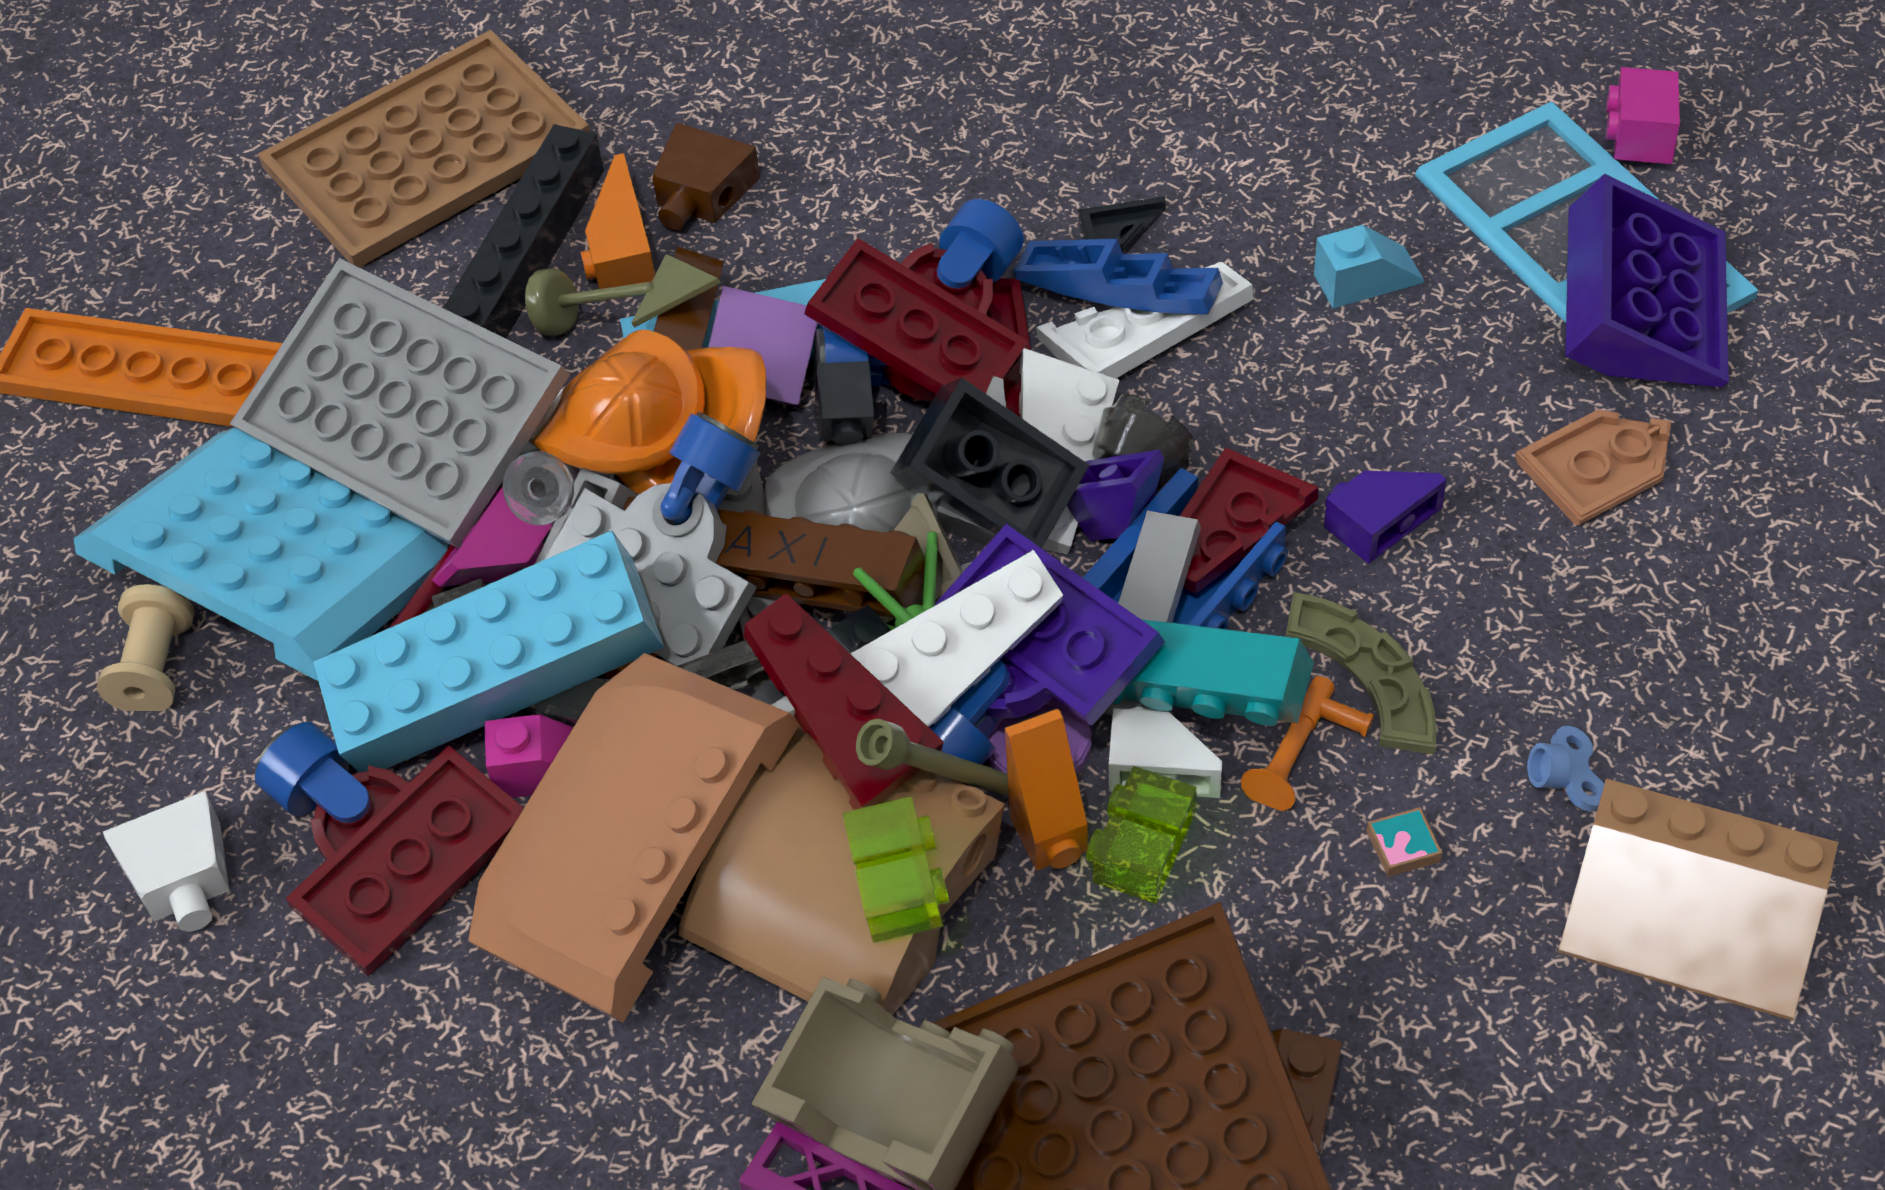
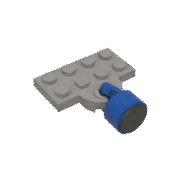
M699 411L696 415L691 413L669 451V454L682 461L672 483L655 485L642 492L625 511L584 488L545 559L612 530L633 557L664 648L654 653L677 667L706 678L757 588L752 583L718 565L716 561L725 545L727 526L722 523L717 510L729 489L739 493L761 454L757 451L759 445Z

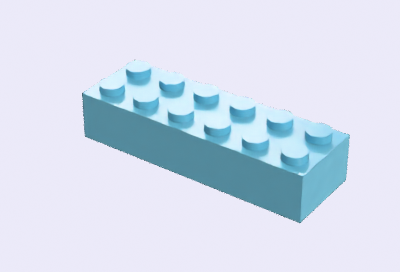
M611 530L313 661L339 755L357 771L365 772L368 771V765L383 769L392 767L485 726V721L502 719L630 663L644 653L650 654L662 649L664 645L633 557Z

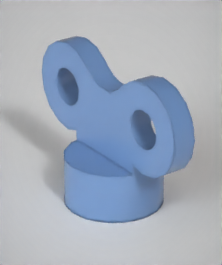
M1562 726L1553 734L1551 744L1537 743L1532 748L1528 758L1527 770L1533 786L1553 789L1565 787L1570 801L1578 808L1588 812L1597 811L1604 788V783L1591 771L1588 764L1593 752L1592 742L1580 729L1572 726ZM1567 742L1574 743L1578 750L1571 748ZM1582 787L1590 790L1593 796L1586 794Z

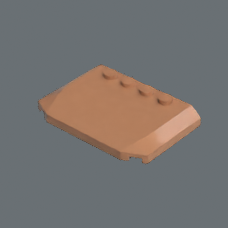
M646 653L642 654L595 692L478 883L468 941L497 959L623 1023L653 971L642 964L759 765L772 772L799 726L797 719L791 713Z

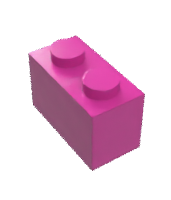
M1621 67L1618 86L1609 85L1606 102V113L1608 114L1606 140H1614V159L1672 164L1680 125L1678 72Z

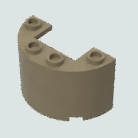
M822 977L754 1098L752 1105L776 1122H781L910 1190H955L1019 1070L1016 1060L1011 1055L1015 1045L1001 1035L987 1029H982L979 1036L955 1027L949 1033L929 1021H923L920 1028L896 1019L880 1006L878 1001L881 994L867 984L850 978L848 983L843 985Z

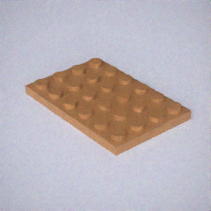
M489 30L258 153L262 168L349 263L360 268L521 178L554 124L590 132V127L492 30Z

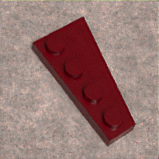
M787 593L745 623L743 632L745 640L778 692L785 693L795 709L794 717L804 733L811 734L824 755L823 763L834 780L838 778L850 796L849 804L859 819L921 770L906 764H901L890 770H882L861 762L856 752V740L859 731L868 721L882 719L897 724L903 728L909 741L942 751L944 741Z

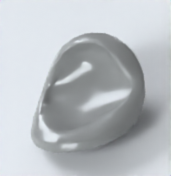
M892 432L874 434L871 439H862L860 442L850 445L832 443L788 461L778 467L766 480L764 490L765 515L786 519L803 517L815 523L836 526L847 523L861 529L886 533L894 530L912 507L911 502L920 494L890 474L913 434ZM931 501L936 512L939 505Z

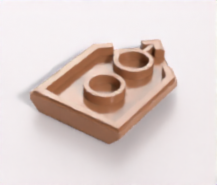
M1598 409L1517 451L1515 458L1517 464L1575 525H1581L1663 481L1671 421L1650 418L1649 423L1619 418L1618 412Z

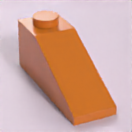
M624 153L614 155L585 230L589 250L580 252L586 279L596 278L599 289L652 282L655 276L649 243Z
M1055 709L1005 728L1010 819L1036 871L1050 865L1055 869L1068 867L1075 863L1082 853L1088 851V824L1062 714L1059 709Z

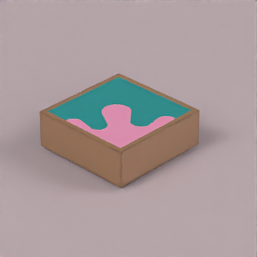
M1421 807L1367 822V834L1387 877L1441 862L1442 851Z

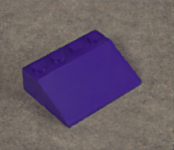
M1604 173L1568 209L1565 356L1607 376L1723 387L1729 382L1726 232Z

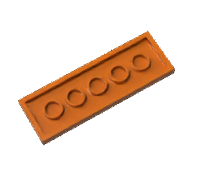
M25 308L0 353V393L233 427L230 424L283 343Z

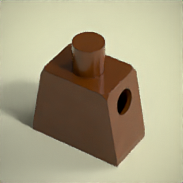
M677 123L653 172L657 205L662 207L658 212L660 222L674 231L681 230L691 216L716 223L760 178L756 146Z

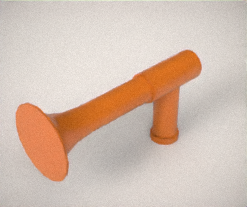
M1323 676L1314 677L1306 691L1298 724L1291 723L1268 766L1264 769H1250L1244 772L1241 777V788L1250 800L1280 811L1291 808L1295 802V792L1288 783V776L1310 732L1314 730L1320 717L1366 737L1375 715L1372 713L1366 714L1331 700L1330 698L1335 690L1333 682Z

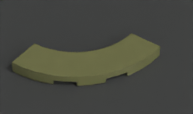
M1293 592L1286 637L1300 638L1304 647L1327 655L1345 667L1358 679L1370 696L1377 713L1380 730L1379 746L1434 755L1437 727L1429 689L1424 687L1421 678L1413 667V660L1402 646L1387 632L1380 633L1371 625L1360 620L1358 613L1354 610L1320 597Z

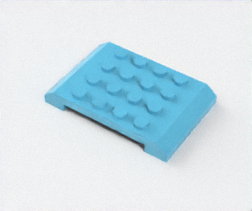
M235 427L212 437L73 538L77 555L113 574L118 573L127 566L274 643L275 658L315 680H318L313 661L374 634L406 606L450 546L442 539L391 513L390 510L357 495L346 486L326 478L310 469L304 463L293 460Z

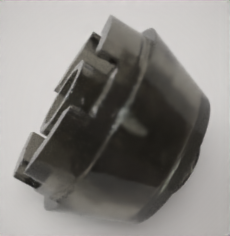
M1122 394L1112 407L1103 409L1092 456L1094 459L1160 450L1164 456V462L1158 482V491L1169 482L1180 468L1185 470L1189 468L1191 447L1195 443V439L1189 430L1174 416L1167 423L1160 416L1144 410L1149 403L1148 400L1132 394Z

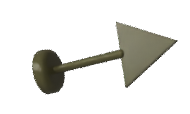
M665 254L652 282L577 292L572 280L561 270L546 268L535 271L528 280L525 304L533 326L542 335L553 337L569 332L575 325L579 314V304L645 295L631 322L635 328L721 282L717 277Z

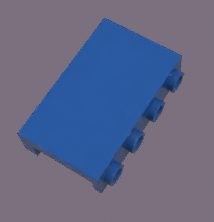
M1180 468L1131 525L1127 527L1085 574L1083 579L1118 603L1147 511L1180 516L1198 489V476ZM1276 521L1246 556L1197 594L1183 588L1172 623L1227 630L1229 618L1235 610L1245 611L1250 607L1257 595L1258 583L1264 576L1268 574L1273 577L1283 567L1288 556V549L1285 548L1286 526Z

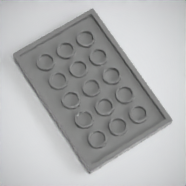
M339 258L230 424L459 549L462 545V540L479 519L570 374L561 365Z

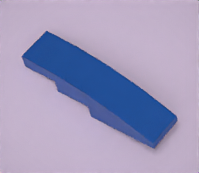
M1118 239L1029 241L1013 270L1015 279L1062 295L1114 307L1158 313L1208 315L1223 285L1219 268L1173 269L1168 253L1123 254Z

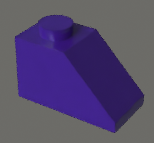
M1160 450L1085 461L1089 464V467L1069 500L1067 507L1090 541L1114 539L1116 541L1156 495L1164 462V456Z
M1364 470L1348 483L1341 482L1331 490L1325 501L1324 528L1365 562L1370 564L1443 508L1447 479L1440 473Z

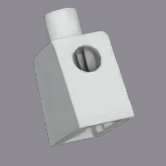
M205 791L103 831L104 837L119 865L154 921L174 913L178 927L186 932L202 929L210 923L212 914L207 900L229 891L220 822Z

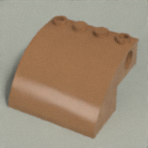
M799 725L772 772L761 766L756 770L705 856L685 905L679 925V936L808 1002L822 977L846 985L850 978L859 980L881 994L878 1004L893 1015L922 982L934 965L943 915L996 856L1005 803L984 794L983 791L976 787L966 786L956 780L925 770H919L859 819L849 804L850 796L838 778L834 780L823 763L824 755L811 734H805Z

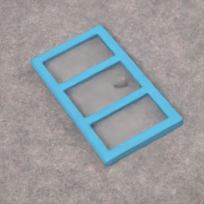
M1552 101L1420 166L1415 173V176L1565 323L1569 207L1604 173L1658 199ZM1726 261L1728 314L1756 299L1758 289Z

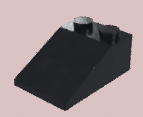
M959 378L940 387L890 474L918 493L924 492L927 494L930 501L995 534L1005 524H1008L1042 549L1087 471L1089 464L965 379Z

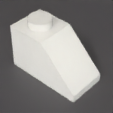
M1134 707L1131 709L1113 708L1109 754L1110 792L1220 798L1222 761L1169 711H1153L1146 707Z

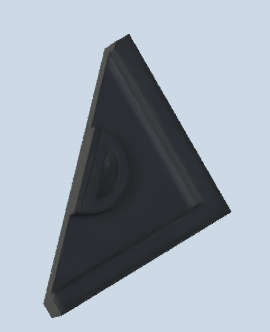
M1163 196L1078 210V220L1083 239H1118L1122 253L1126 254L1166 210V201Z

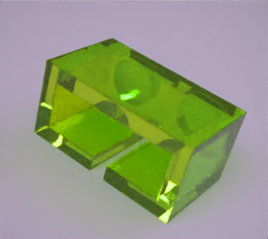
M1133 766L1125 785L1116 784L1107 806V816H1110L1105 829L1097 828L1090 839L1086 860L1092 862L1093 883L1157 904L1196 815L1197 787Z
M912 796L842 813L852 860L857 869L855 873L864 914L873 943L943 927L938 905L948 903L949 897L941 867L929 869L926 852L937 850L929 815L917 818Z

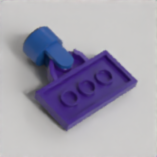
M1005 524L935 605L1033 550L1062 592V603L1013 650L1007 651L991 667L990 672L975 686L972 685L951 705V709L935 725L932 724L929 728L944 741L941 752L983 765L996 750L987 737L993 731L1000 718H1018L1035 712L1053 697L1092 726L1165 643L1164 639L1157 630L1008 524Z

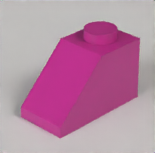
M502 487L491 498L475 525H473L462 540L460 548L454 547L432 581L440 587L493 582L516 573L522 567H530L536 563L544 546L542 540L552 527V524Z
M540 714L485 721L486 769L490 780L512 798L532 796L574 727Z

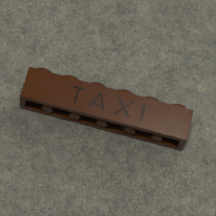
M628 496V499L623 507L624 511L629 507V505L633 502V500L636 497ZM717 510L722 523L727 526L725 545L716 563L757 586L752 597L777 600L787 593L798 604L857 612L868 604L878 616L896 618L854 577V570L862 568L902 607L907 608L916 603L924 582L925 556L915 536H910L905 532L891 530L887 533L865 530L847 523L838 526L815 523L803 517L786 519L765 516L753 510L743 512Z

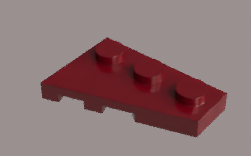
M1225 447L1180 514L1181 517L1197 519L1201 526L1183 588L1197 594L1246 556L1276 521L1286 525L1318 500L1319 487Z

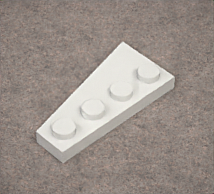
M1219 262L1205 267L1219 268L1223 285L1208 315L1158 313L1114 307L1098 313L1094 307L1075 313L1076 321L1056 328L1053 322L1037 326V337L1059 360L1117 378L1252 301L1253 287L1249 281L1226 264Z
M1023 348L1020 356L1019 373L1021 374V392L1019 394V414H1021V418L1083 461L1097 459L1119 379ZM1067 506L1042 549L1068 554L1078 522Z
M1033 550L854 651L851 655L929 727L932 724L935 725L951 709V705L972 685L975 686L990 672L991 667L1007 651L1013 650L1062 603L1063 594Z

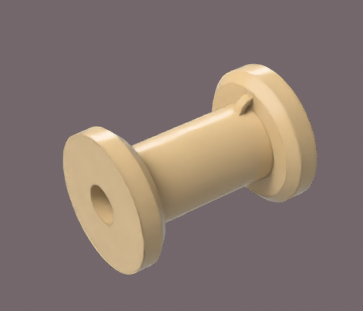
M150 584L136 585L122 593L118 604L120 617L130 626L121 661L107 666L100 672L97 691L107 703L124 711H164L171 706L175 694L173 682L163 673L172 636L182 634L191 627L195 610L192 603L186 597L167 587Z

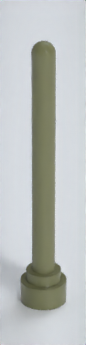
M873 719L868 721L859 731L856 740V752L861 762L882 770H890L901 764H906L1009 797L1008 776L1006 772L911 742L903 728L897 724L882 719Z

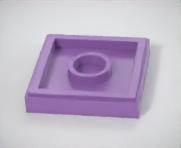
M723 286L709 347H742L758 351L762 355L766 367V400L798 408L817 322L804 315L807 305Z

